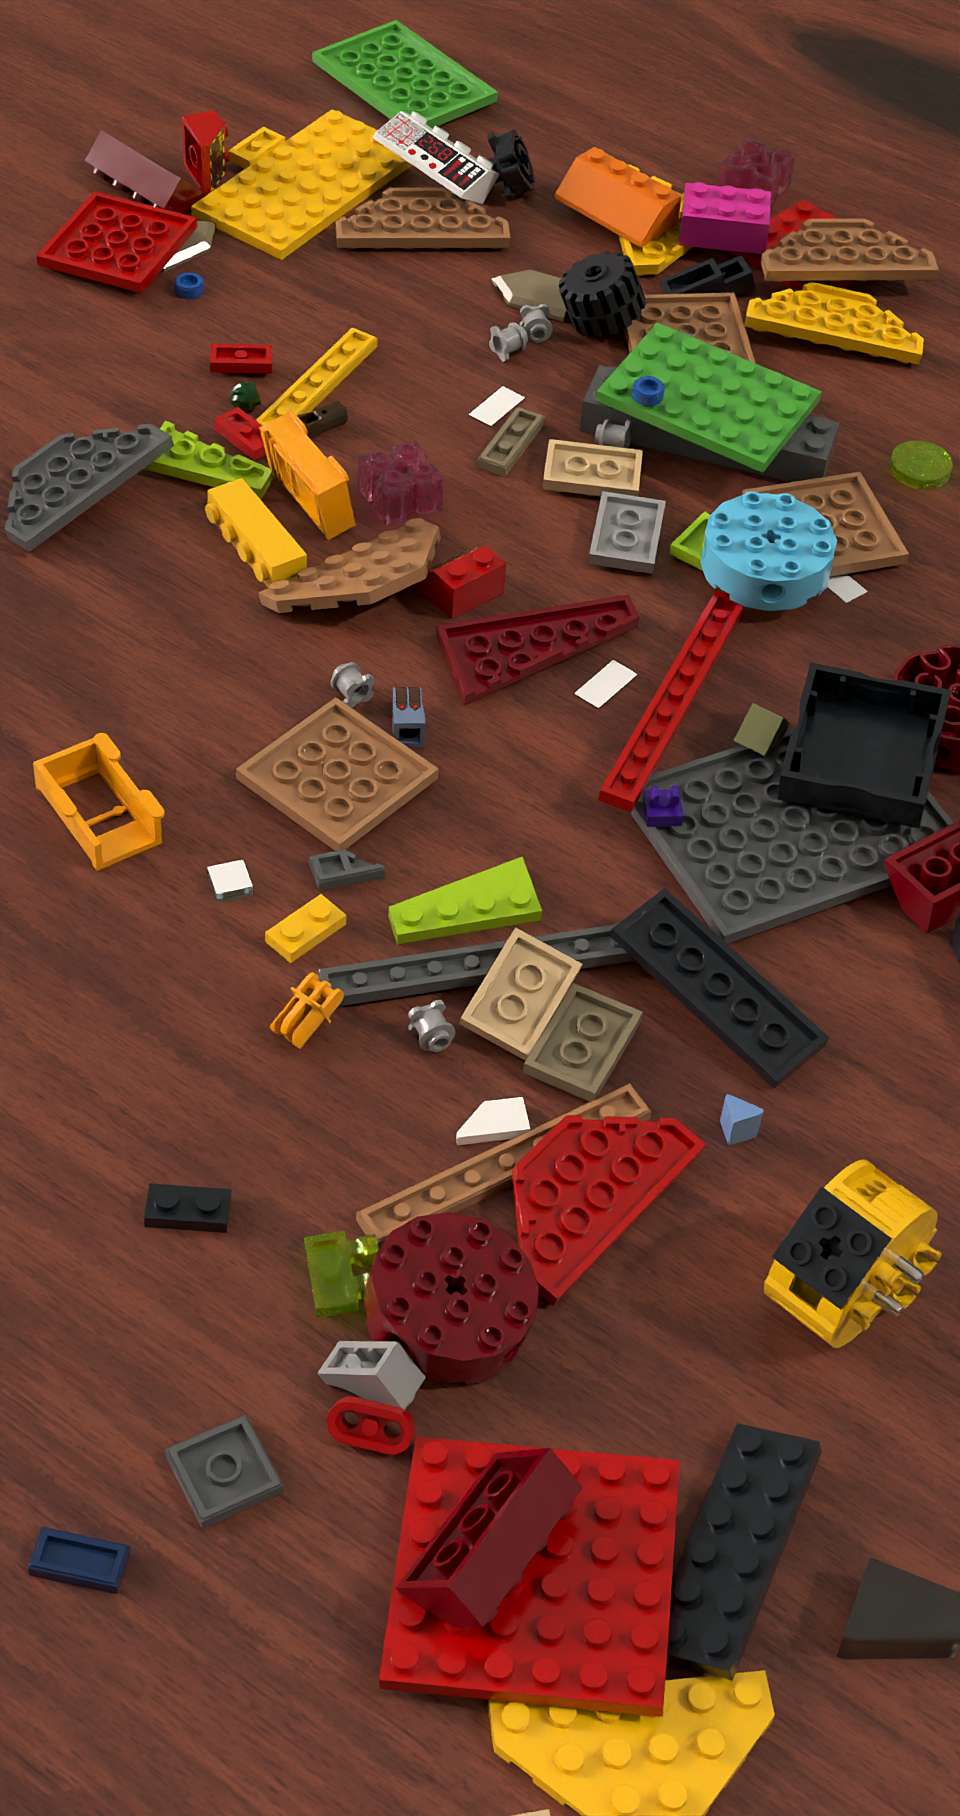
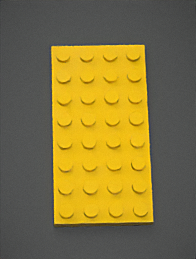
M332 109L191 206V216L197 217L200 221L213 222L216 224V229L279 260H283L408 169L412 164L375 140L373 136L378 130Z

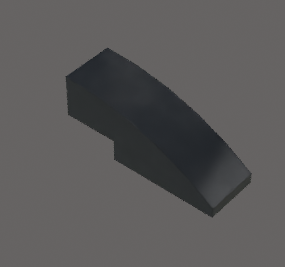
M742 255L719 265L711 258L659 280V284L665 294L735 293L737 297L756 290L752 271Z

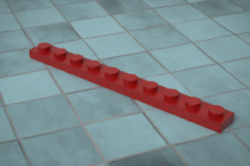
M717 590L713 593L602 785L598 801L628 812L633 811L744 612L745 606L730 600L729 594Z

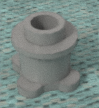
M546 304L535 307L524 305L520 309L522 321L519 325L525 329L528 341L531 343L544 342L552 334V324L547 319L550 310Z
M512 322L507 328L502 330L498 326L490 328V349L499 356L502 362L509 360V353L525 350L528 336L522 326Z
M605 419L603 425L598 424L596 428L595 443L604 446L629 448L632 421L626 420L625 426L612 424L610 420Z
M356 663L341 664L334 670L330 682L331 687L345 696L343 703L353 708L358 703L367 702L374 695L372 685L375 682V678L371 674L363 676L360 667Z
M435 1000L423 1007H414L408 1013L411 1020L408 1029L412 1035H419V1045L425 1051L439 1052L446 1049L451 1044L456 1033L453 1025L446 1022L443 1016L446 1006L441 1000Z

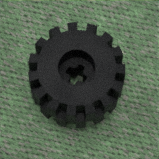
M604 251L598 255L586 256V259L578 260L571 269H567L563 274L564 278L559 281V292L574 330L577 333L582 332L583 336L590 337L595 334V337H603L608 333H611V335L617 333L619 329L630 326L632 320L638 319L642 314L641 310L646 305L645 296L633 262L627 255L623 256L622 252L615 251L610 254L609 251Z

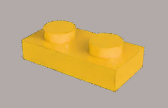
M262 127L228 150V161L246 169L283 144L285 137Z
M320 894L266 931L265 942L288 962L292 963L345 926L346 914Z

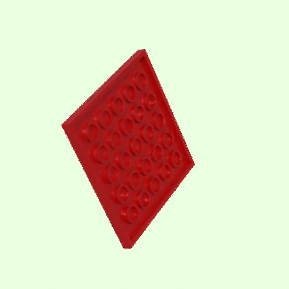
M416 1436L380 1668L379 1689L663 1717L680 1460L552 1449L582 1485V1489L573 1500V1508L564 1518L558 1521L548 1535L549 1541L547 1545L533 1556L524 1569L522 1580L518 1585L510 1589L501 1601L496 1617L484 1625V1627H454L402 1596L396 1590V1587L496 1453L542 1448Z

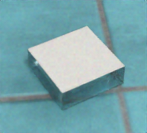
M243 860L207 867V876L217 902L253 895V885Z

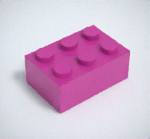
M701 182L685 183L679 245L756 254L764 253L770 227L771 192L758 188L741 189L729 185L713 186Z

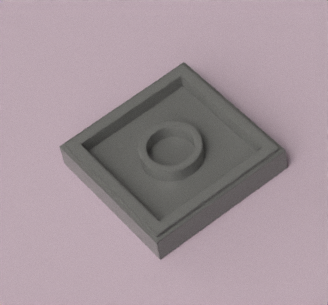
M246 1414L165 1449V1457L201 1529L284 1493V1485Z

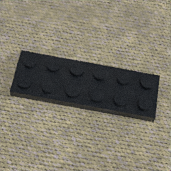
M666 888L662 889L612 928L610 937L773 1089L827 1044L829 1037Z
M736 1424L672 1577L667 1649L668 1664L733 1681L822 1453L819 1441Z

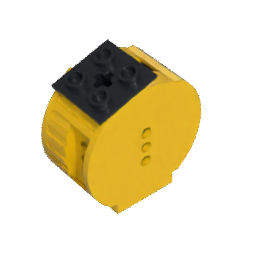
M858 1160L842 1170L825 1187H820L771 1256L775 1260L764 1282V1293L833 1348H840L853 1340L863 1330H867L870 1327V1322L882 1310L896 1318L900 1315L899 1312H902L903 1308H907L914 1301L916 1296L903 1286H907L918 1294L921 1286L917 1283L922 1280L924 1275L929 1274L937 1264L923 1252H926L937 1261L940 1260L942 1255L941 1252L928 1245L938 1230L935 1228L937 1212L905 1187L899 1185L878 1170L868 1160Z

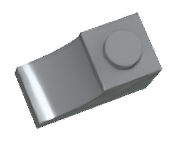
M339 1341L317 1373L326 1385L348 1390L362 1399L400 1407L404 1410L414 1400L418 1388L426 1378L399 1342Z

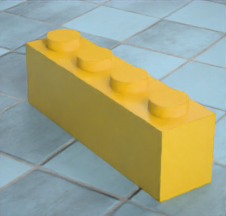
M242 478L207 490L208 504L205 506V512L209 521L218 526L224 539L228 543H232L237 549L241 560L251 566L256 578L260 582L263 581L269 588L271 583L278 580H287L298 575L297 573L301 569L307 568V554Z

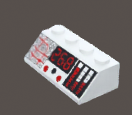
M402 111L399 112L374 134L373 138L463 199L483 204L499 176V173L491 169L494 165L492 162L480 155L476 159L469 154L472 150L458 140L454 144L447 139L449 134L437 126H434L433 129L426 125L427 119L415 111L411 115Z

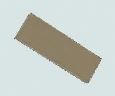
M516 407L478 457L477 468L506 477L544 426L545 416Z

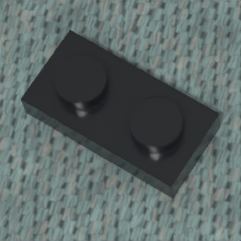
M149 1183L144 1213V1227L227 1233L232 1200L231 1189Z

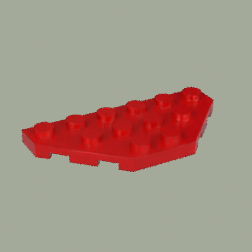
M566 1115L515 1165L512 1171L519 1248L524 1251L530 1260L539 1286V1294L554 1306L703 1151L706 1143L676 1118H660L656 1122L637 1121V1117L605 1116L604 1120L583 1119L582 1115Z

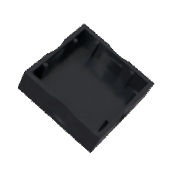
M810 663L800 700L798 723L791 734L780 774L778 800L920 829L951 690L902 680L878 679L861 672Z

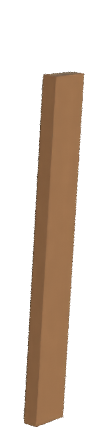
M629 1083L357 1212L356 1221L376 1251H378L393 1230L417 1216L447 1212L455 1214L513 1186L512 1171L515 1165L566 1115H582L583 1119L604 1120L605 1116L637 1117V1121H648L651 1117V1110Z

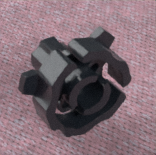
M516 130L508 131L497 137L494 132L489 133L488 142L494 152V157L487 160L494 164L491 169L499 173L495 183L503 181L507 199L512 201L515 200V195H521L534 190V183L536 182L534 170L522 137H519Z

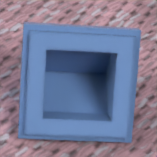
M729 1094L725 1097L720 1118L728 1146L755 1138L759 1132L764 1111L760 1107Z

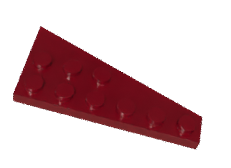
M622 595L437 625L436 636L462 701L466 705L638 627L639 615L630 596Z

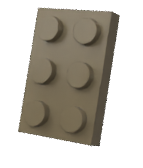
M573 983L526 1059L523 1073L589 1102L597 1099L640 1025L643 1012Z

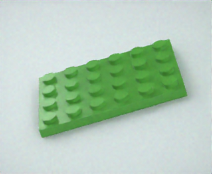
M397 20L312 52L313 63L389 119H392L401 111L410 115L415 111L427 119V126L434 128V126H441L446 122L463 117L470 112L497 102L498 92Z
M656 323L597 390L596 401L763 473L819 403L822 391L668 326ZM651 376L663 382L665 390L661 403L655 406H643L633 399V384L638 378Z

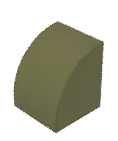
M752 703L734 741L764 756H768L781 742L791 723L784 717Z

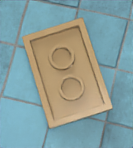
M549 439L542 489L586 494L588 496H601L602 491L638 496L643 450Z
M515 927L461 1016L459 1024L526 1061L578 975L582 963Z

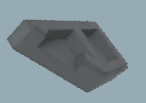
M345 849L309 856V866L319 891L385 878L383 865L367 863L358 859L357 854Z

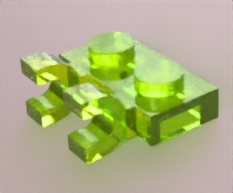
M345 1231L304 1237L316 1317L359 1311L358 1299L363 1301L365 1299L364 1294L369 1272L364 1275L353 1276L351 1264L355 1263L360 1267L372 1266L375 1255L378 1252L376 1234L350 1241L346 1240Z

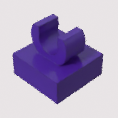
M672 785L671 790H658V786H653L651 790L643 791L642 802L646 827L682 826L684 814L680 791L676 785Z

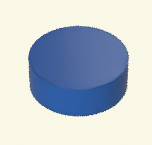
M192 272L178 275L174 280L176 295L184 299H195L202 296L204 293V279Z
M641 377L633 384L632 397L640 405L655 406L662 402L665 386L662 381L655 377Z

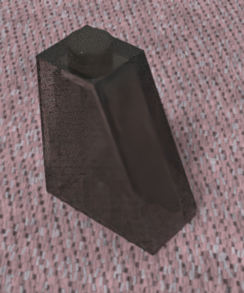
M870 1557L836 1656L844 1660L955 1658L960 1647V1592Z

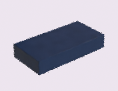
M41 1527L28 1565V1573L31 1576L118 1594L131 1553L130 1545Z

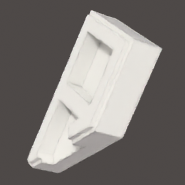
M523 1097L484 1101L457 1132V1146L513 1139L530 1131Z

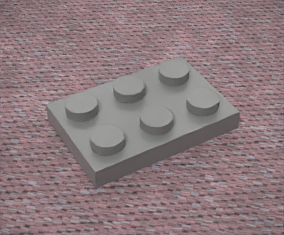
M602 491L588 564L653 574L666 501Z

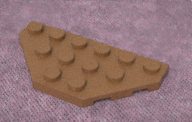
M388 188L382 192V198L375 202L369 200L356 208L355 214L351 217L346 218L343 216L336 220L335 229L337 248L499 249L510 248L511 240L507 220L500 216L494 219L486 215L485 208L470 200L462 202L455 198V193L447 188Z
M808 219L802 224V228L798 232L792 231L779 241V245L775 249H768L762 253L761 259L765 280L774 282L937 280L939 268L933 252L925 248L918 251L908 246L907 239L891 231L884 234L874 229L875 223L867 219Z
M422 518L411 519L405 523V526L396 530L382 532L379 534V538L368 543L356 544L352 547V550L342 555L330 556L320 565L301 569L296 576L271 583L269 588L259 592L261 605L278 613L292 612L294 605H311V610L338 608L339 601H357L358 606L371 605L426 579L428 574L427 565L432 563L435 555L434 546L439 544L441 539L439 527L424 521Z

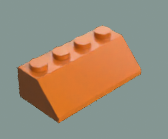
M596 147L576 157L555 192V199L639 247H643L678 225L681 194Z

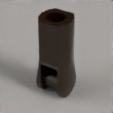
M337 401L313 412L297 415V417L306 426L308 431L306 435L313 439L321 433L345 424L348 420V413L346 408Z

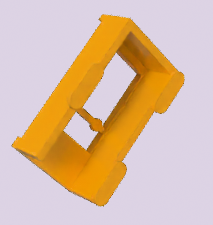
M290 409L286 414L259 427L269 468L273 470V476L277 477L279 482L282 481L284 488L318 528L325 533L326 539L330 540L356 526L347 487L349 477L346 471L333 456H329L328 459L306 435L308 434L307 428L297 415Z
M98 733L92 739L33 762L36 788L41 790L86 852L96 871L162 844L161 818L165 814L163 807L149 790L139 791L117 762L121 757V753L105 733ZM99 773L123 806H115L109 812L84 821L78 813L76 806L61 788ZM125 811H128L134 819L133 822L97 837L89 828L111 817L121 816Z

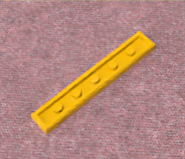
M351 328L264 411L256 421L263 426L286 414L290 409L296 415L311 412L377 348L378 338Z

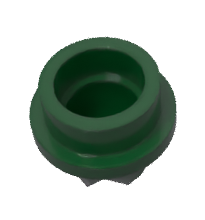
M245 380L240 381L241 383L232 388L230 401L235 407H239L243 411H253L255 406L261 405L254 381L245 383Z

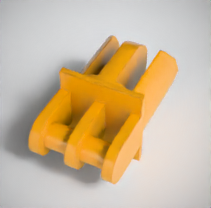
M314 972L309 973L297 989L290 988L294 996L270 1025V1030L278 1035H283L285 1039L292 1042L299 1049L304 1046L323 1021L331 1023L329 1017L344 997L342 990L339 988L333 990L331 983L326 980L319 981V976Z

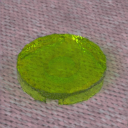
M908 441L894 448L889 466L890 469H893V475L898 481L910 487L927 489L928 485L935 484V487H939L949 480L953 462L946 450L934 443Z

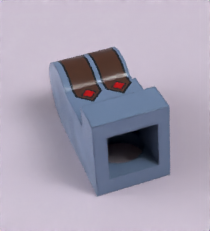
M393 687L392 737L408 748H424L426 720L422 705L421 687ZM404 728H411L416 730L418 734L413 738H404L399 735V731Z

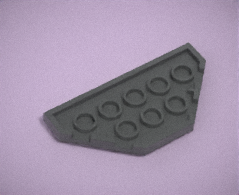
M152 424L137 425L136 431L120 432L118 427L93 430V436L75 437L74 433L60 434L13 468V488L10 490L8 501L9 519L6 520L5 524L8 539L26 551H32L174 446L172 436Z

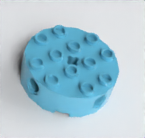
M749 491L744 495L723 502L709 516L700 563L706 580L715 589L719 587L721 590L729 593L730 600L745 607L765 611L790 610L805 605L807 599L817 594L820 595L827 588L837 539L828 519L824 518L815 508L795 499L791 494H760L755 491Z

